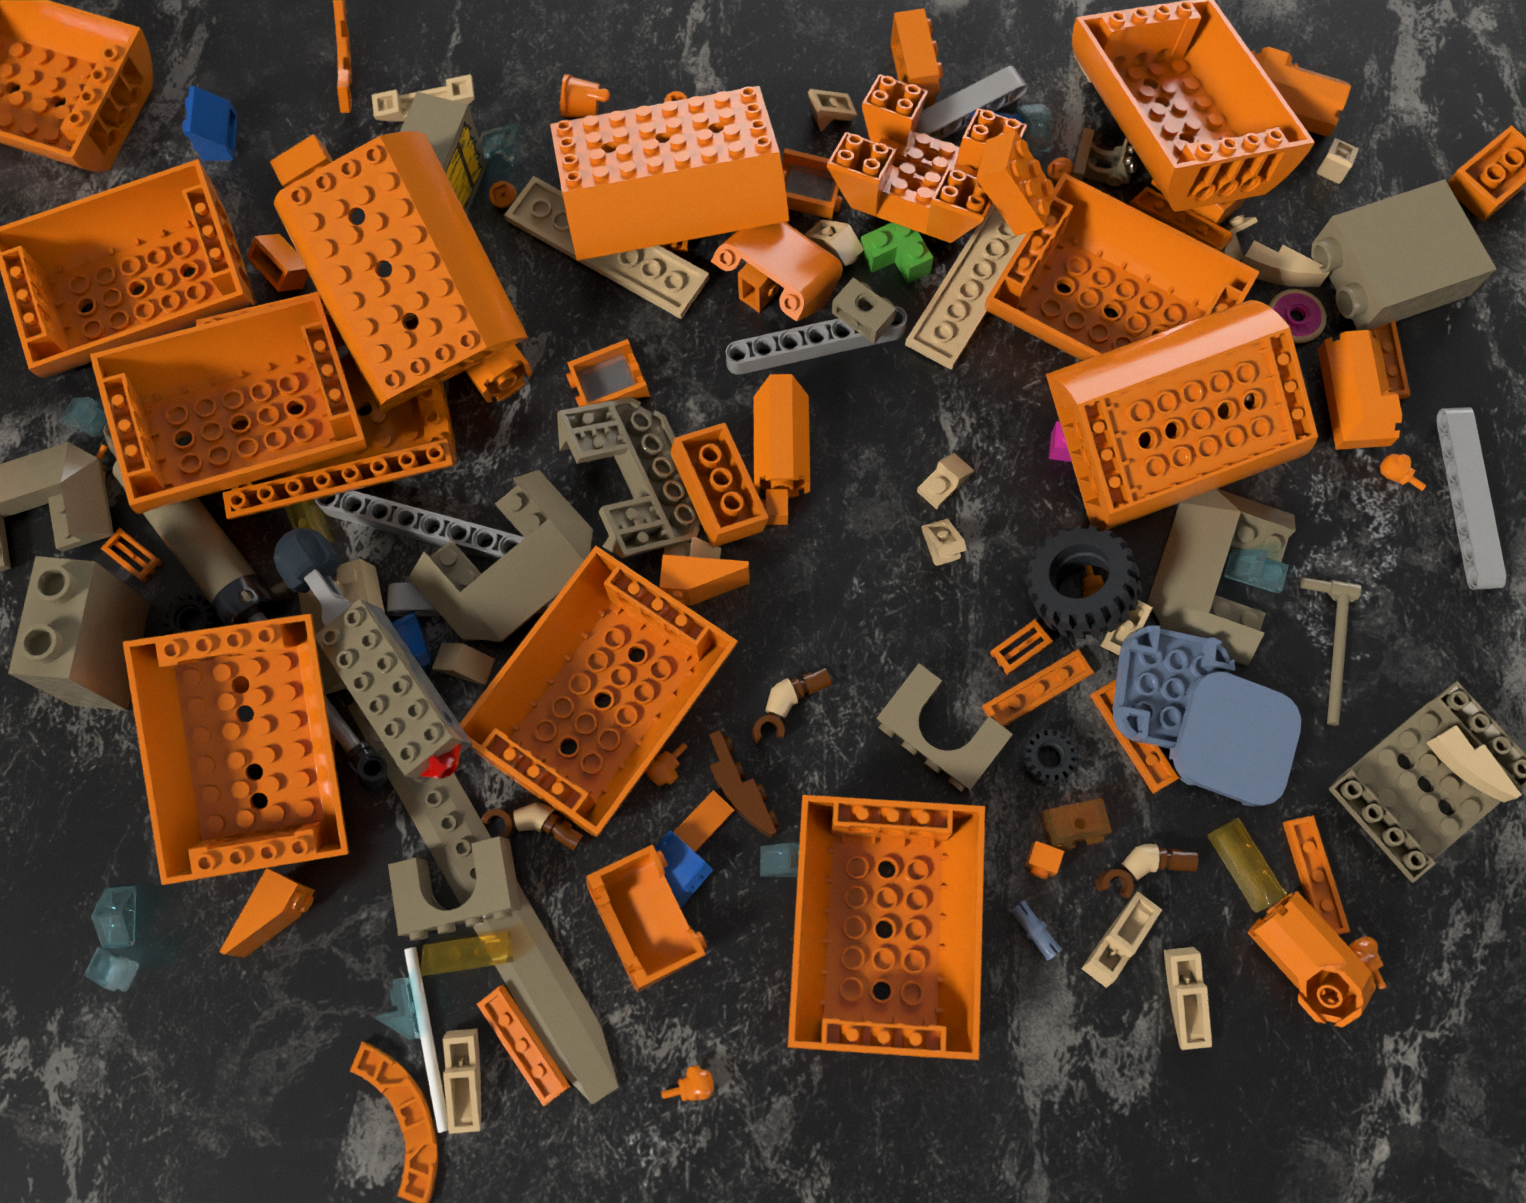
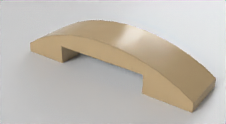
M471 74L446 79L447 86L419 91L463 104H469L475 100ZM397 90L373 94L374 118L382 121H405L416 92L399 95Z

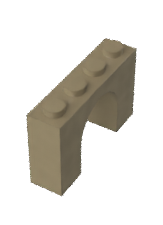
M918 664L877 717V720L881 723L878 728L891 738L896 734L904 740L901 746L914 756L917 752L921 753L927 758L925 764L936 773H939L941 770L950 776L948 782L962 792L966 788L970 791L1013 734L989 716L970 742L962 748L944 751L931 746L920 732L919 718L925 705L942 685V680L921 664Z
M498 836L471 843L476 871L475 889L466 903L453 910H446L436 901L432 891L428 860L415 857L388 864L398 936H409L410 941L428 938V932L438 930V934L456 931L457 925L466 923V927L484 924L485 918L494 916V920L507 919L512 917V912L522 910L510 839Z

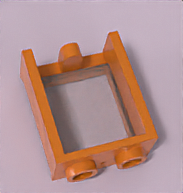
M784 149L782 169L788 209L829 218V221H832L834 211L839 212L842 196H838L840 189L827 168L828 158Z
M628 339L567 362L571 372L567 373L566 376L571 388L577 387L580 395L575 397L579 407L629 397L635 400L641 397H650L646 382L642 377Z

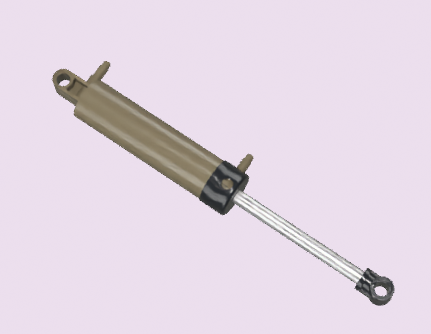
M107 423L104 427V435L109 450L117 459ZM116 460L113 466V474L125 489L118 460ZM199 498L143 513L212 605L211 608L225 626L270 620L279 607L277 597L287 592L290 588L285 581L269 588L263 579L255 573ZM325 696L330 732L346 751L345 762L357 776L361 787L369 791H376L382 788L387 781V763L385 759L376 753L369 742L361 743ZM370 768H376L380 773L375 776H368L365 774V771Z

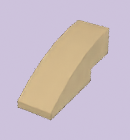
M1255 240L1242 260V263L1260 271L1257 279L1285 286L1320 287L1330 271L1322 273L1319 267L1324 265L1285 245H1282L1279 252H1276Z
M1457 725L1426 742L1448 768L1486 795L1502 802H1507L1521 796V793L1485 744L1474 749Z
M1137 891L1110 926L1081 969L1104 987H1108L1116 980L1129 958L1135 954L1162 909Z
M1194 947L1164 950L1168 989L1181 1050L1212 1047L1207 986L1203 983L1201 953Z
M478 1029L447 1031L443 1038L446 1068L443 1075L449 1134L480 1131L481 1079Z

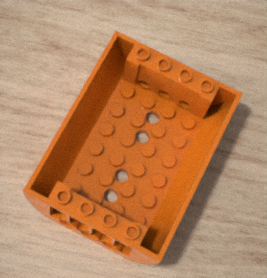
M0 0V143L93 172L109 171L153 87L151 55L141 28L49 0ZM20 87L19 91L10 94L13 88ZM62 100L66 101L64 105L56 107V104Z
M1186 0L1076 17L1072 33V47L1077 61L1174 212L1264 195L1284 180L1299 165L1315 142L1214 0Z
M1256 300L1240 303L1046 374L1090 525L1099 526L1101 532L1104 529L1114 528L1303 457L1312 450L1318 438L1290 327L1271 307ZM1250 393L1253 406L1247 409L1244 405V399ZM1222 403H1226L1229 407V412L1225 418L1221 419L1218 415V408ZM1170 422H1173L1177 427V431L1173 437L1168 438L1165 428ZM1148 432L1151 439L1150 443L1145 448H1142L1139 444V437L1142 433Z
M312 614L123 642L161 885L349 853ZM239 676H243L249 681V689L245 693L238 692L234 687L235 679ZM243 705L250 706L254 711V717L250 722H245L239 717V709ZM253 763L259 764L263 769V776L258 780L252 779L248 774V768ZM255 793H263L267 796L268 804L265 808H257L253 804L252 798Z

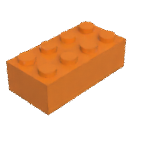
M726 423L674 438L670 454L712 548L763 532L769 517Z

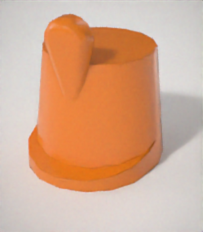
M564 74L560 99L561 117L585 118L590 115L596 116L598 114L599 101L607 102L610 98L609 91L607 89H600V84Z

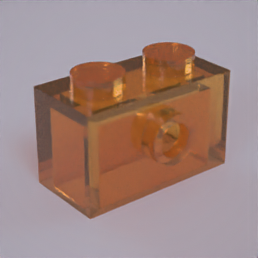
M1103 798L1048 809L1040 814L1048 845L1054 848L1058 847L1062 851L1076 848L1075 843L1087 841L1088 846L1105 842L1104 837L1112 833Z

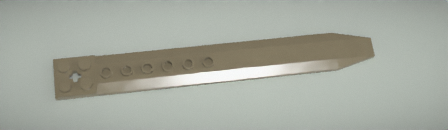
M352 703L347 706L366 741L370 743L377 754L385 759L387 763V776L462 906L471 897L476 885V871L471 843L491 839L489 831L484 823L481 822L479 814L455 773L444 779L431 778L427 782L404 776L358 703ZM517 881L522 910L512 912V917L507 919L494 920V916L485 918L484 924L473 927L524 1017L561 1073L591 1104H594L619 1088L602 1025Z

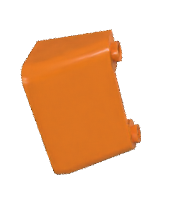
M786 222L736 231L718 247L711 260L713 264L722 270L732 271L738 268L743 259L784 288L779 299L780 307L786 315L796 322L824 309L843 272L842 264L837 257Z
M653 844L586 876V884L637 993L701 959L706 955L704 949L707 948L701 932L695 933L693 929L689 928L664 876V868L668 866L661 850L655 851Z

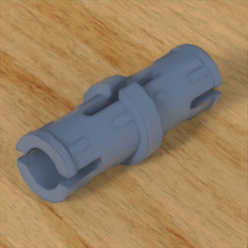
M1024 900L1016 905V908L1011 909L1010 913L1025 930V937L1034 942L1044 955L1046 961L1056 956V953H1059L1062 948L1059 947L1046 930V923L1039 921Z

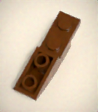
M720 730L709 734L710 741L719 759V762L710 765V769L724 796L734 809L754 828L771 839L776 837L777 832L775 829L780 827L774 811L768 812L764 801H767L768 797L762 784L756 785L754 778L742 783V779H745L746 776L740 762L734 764L730 753L735 751L729 736L723 737Z

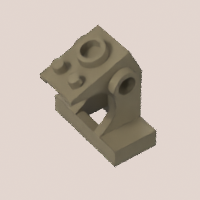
M1084 128L1072 177L1080 181L1083 178L1104 182L1111 186L1129 184L1131 173L1136 171L1137 160L1132 155L1134 148L1130 146L1128 139L1125 138L1123 146H1117L1113 151L1102 150L1092 142L1095 130ZM1096 162L1111 165V168L1096 167Z

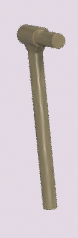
M1302 577L1300 588L1326 592L1334 601H1337L1327 724L1339 725L1349 603L1359 599L1361 585L1330 580L1329 582Z

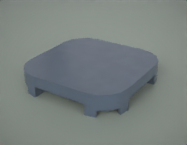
M1147 626L1129 633L1123 640L1119 653L1113 702V719L1118 730L1126 738L1135 742L1169 749L1175 747L1189 695L1186 694L1189 685L1207 674L1235 671V660H1230L1226 649L1221 645L1222 641L1214 637L1202 638L1161 629L1160 626Z
M1215 672L1207 674L1191 683L1186 691L1189 699L1176 746L1170 748L1169 759H1173L1175 769L1181 776L1180 780L1188 785H1197L1240 801L1242 805L1262 806L1275 802L1282 796L1287 786L1301 731V716L1298 707L1284 694L1230 673Z

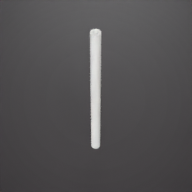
M412 947L404 951L437 1130L440 1133L449 1130L447 1109L417 949Z

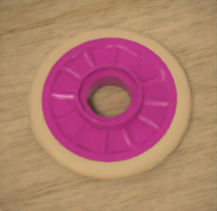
M1297 289L1286 290L1276 295L1269 304V307L1276 311L1289 325L1294 343L1312 341L1324 330L1326 324L1325 309L1322 303L1309 292ZM1290 312H1300L1303 315V321H1294L1290 316Z

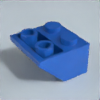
M189 86V95L185 98L187 115L182 125L185 136H188L194 150L199 153L203 161L234 160L238 115L230 101L196 86Z

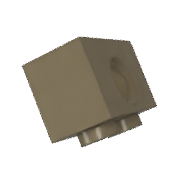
M852 278L833 300L832 314L874 344L895 319L896 308L893 303L885 297L881 298L873 292L868 284L859 282L855 278ZM869 307L871 310L862 311L860 308Z

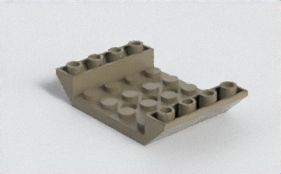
M1458 681L1422 706L1342 773L1328 788L1412 883L1436 864L1433 861L1502 802L1486 795L1456 775L1437 757L1426 742L1457 725L1474 749L1485 744L1518 791L1526 786V754ZM1399 755H1404L1410 760V768L1408 770L1399 766L1397 762ZM1420 777L1426 778L1430 782L1431 789L1429 792H1424L1419 788L1418 780ZM1441 800H1445L1451 805L1452 811L1450 815H1445L1440 811L1439 802Z

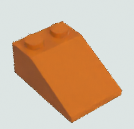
M663 555L659 588L682 604L692 606L749 584V561Z
M266 868L219 952L225 955L246 958L300 918L302 913H306L313 903L314 897L312 895L315 890L284 874Z

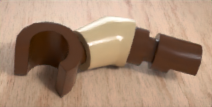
M826 668L813 674L812 672L801 676V680L797 678L792 680L784 679L771 689L765 710L768 715L759 718L752 728L751 734L756 744L762 739L760 728L765 724L774 726L776 737L782 739L785 734V728L781 719H785L792 706L797 704L799 699L804 698V693L811 695L832 686Z
M535 802L514 810V814L504 809H491L481 818L482 823L491 824L496 817H502L505 821V829L498 836L507 839L514 834L516 828L518 831L536 830L539 833L543 831L548 835L553 833L554 839L575 851L583 837L582 834L573 829V824L567 820L560 821V816L554 813L555 809L544 803Z
M1157 844L1137 846L1123 861L1121 870L1108 869L1100 873L1096 880V888L1098 891L1107 890L1110 880L1117 877L1122 885L1119 893L1123 898H1129L1134 889L1133 880L1137 881L1149 872H1156L1157 869L1164 870L1166 866H1168L1169 870L1195 872L1198 867V853L1183 852L1182 849L1170 848L1166 851V848H1160Z

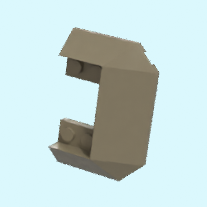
M632 397L560 410L557 413L559 451L570 449L577 464L614 456L634 498L602 506L599 510L601 519L609 534L602 547L621 558L692 541V537L697 538L701 521L670 454L675 436L665 415L656 410L652 413L639 406L641 402Z
M66 442L0 464V572L11 569L4 518L49 503L55 546L57 550L62 552L114 535L102 463L99 458L70 442Z
M540 470L513 478L516 487L495 503L497 508L522 534L524 539L481 574L456 544L450 540L431 557L423 552L409 576V579L462 640L474 641L475 639L504 642L557 597L591 552L593 529Z
M1218 488L1180 502L1147 600V605L1153 607L1151 613L1154 612L1161 625L1160 628L1202 638L1214 637L1222 641L1221 645L1226 649L1230 660H1235V663L1248 667L1265 633L1261 631V627L1266 613L1216 596L1218 583L1229 549L1278 566L1282 562L1289 537L1296 531L1295 515Z

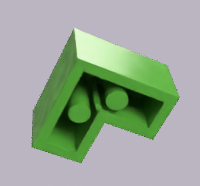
M892 222L861 236V245L864 250L860 254L871 273L895 263L907 284L930 274L933 256L918 231Z

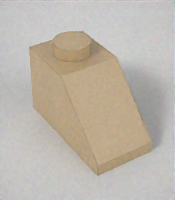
M821 219L804 234L837 257L842 266H848L855 262L857 256L864 250L850 224Z

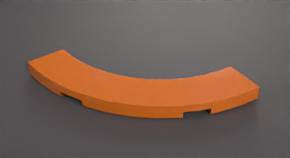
M333 0L338 53L337 90L341 113H349L352 106V93L350 91L352 76L349 30L345 13H347L346 0Z
M362 1041L350 1072L361 1076L384 1094L394 1108L393 1110L399 1121L402 1134H404L406 1149L404 1173L397 1196L414 1203H429L434 1190L438 1163L437 1135L429 1105L414 1078L400 1063L381 1049Z

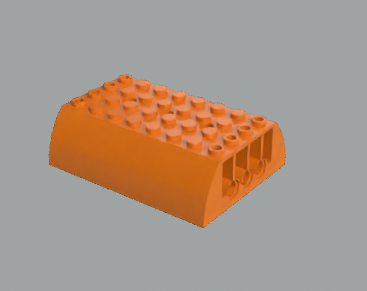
M760 86L744 87L728 92L721 91L706 96H694L684 100L667 101L657 105L640 106L635 109L613 111L596 116L590 115L585 118L569 121L562 120L558 123L550 124L562 195L577 261L789 221L780 151Z
M405 131L378 136L283 188L277 194L274 200L275 209L380 412L385 413L528 338L426 134L416 131ZM357 209H362L365 213V220L360 225H355L352 220V215ZM388 261L392 266V272L388 277L383 278L379 273V266L381 263ZM410 314H415L419 320V324L414 330H409L405 324V320Z
M199 159L0 226V271L28 368L41 378H49L91 363L90 354L188 329L196 326L197 319L245 309L257 303L227 212ZM187 269H196L192 276L184 277ZM145 286L141 294L133 295L136 287ZM86 304H93L91 311L82 313L83 307Z
M1063 173L1054 188V194L1050 203V213L1047 216L1045 228L1026 233L986 298L985 310L1084 361L1150 337L1154 333H1161L1242 303L1260 271ZM1057 285H1067L1070 288V292L1061 293L1058 291ZM1107 308L1114 309L1118 316L1110 318L1105 315L1104 310Z
M319 294L90 354L128 502L137 514L368 449ZM294 405L304 407L300 414L293 415L289 413L290 408ZM240 420L248 421L245 429H234L236 422ZM186 435L192 437V441L188 445H178V440Z
M595 545L461 721L460 726L473 745L470 746L472 750L577 826L598 837L731 654L738 641ZM634 649H642L645 652V657L640 662H633L629 659L630 652ZM601 694H607L611 697V703L606 708L596 706V698ZM567 740H573L577 743L576 751L570 755H566L561 751L562 744Z
M802 795L788 1047L979 1060L985 806ZM885 861L892 863L895 867V874L890 878L882 877L878 871L880 863ZM886 921L891 924L893 932L889 938H881L877 935L876 925L879 922ZM884 982L889 986L890 995L886 1000H879L874 996L873 987L876 983Z

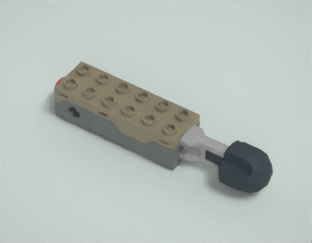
M295 528L285 533L275 547L274 561L276 568L293 592L307 593L312 590L322 605L321 620L325 627L315 635L316 640L404 776L427 782L431 778L444 779L452 775L458 769L460 754L473 744L384 611L361 599H358L353 604L346 600L333 580L337 575L336 569L339 567L341 559L330 542L319 531L310 528Z

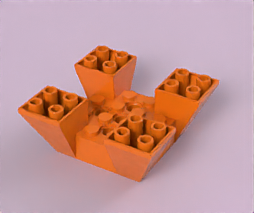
M879 74L862 103L870 140L845 132L829 159L827 168L851 208L952 243L981 224L992 204V201L976 179L986 140L1016 130L1022 139L1027 125L1020 123L1016 119L994 114L990 110L977 108L962 138L961 146L958 147L950 142H943L927 134L916 132L928 91L916 85H909L895 80L893 77Z

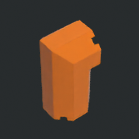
M1271 47L1262 48L1261 53L1254 54L1255 50L1250 51L1307 131L1330 137L1338 123L1339 118L1337 117L1340 111H1343L1351 89L1350 83L1300 68L1297 63L1293 65L1291 63L1292 56L1288 52Z
M1359 330L1339 334L1340 339L1334 342L1332 337L1325 339L1318 348V355L1336 450L1391 446L1399 438L1400 430L1395 431V424L1401 423L1402 411L1398 394L1390 392L1392 389L1388 384L1379 336L1375 334L1373 337L1370 330Z
M516 345L465 370L487 402H493L491 397H496L498 401L505 400L522 389L525 385V382L522 380L525 375L528 378L532 375L530 364Z
M770 374L754 395V486L758 494H760V489L764 491L766 489H788V498H794L799 496V490L804 489V494L810 492L809 396L792 374Z
M1298 891L1288 894L1266 911L1268 914L1263 920L1259 918L1247 933L1300 990L1298 1003L1316 1022L1325 1023L1330 1021L1335 1022L1334 1026L1344 1027L1362 1015L1376 989L1373 973Z

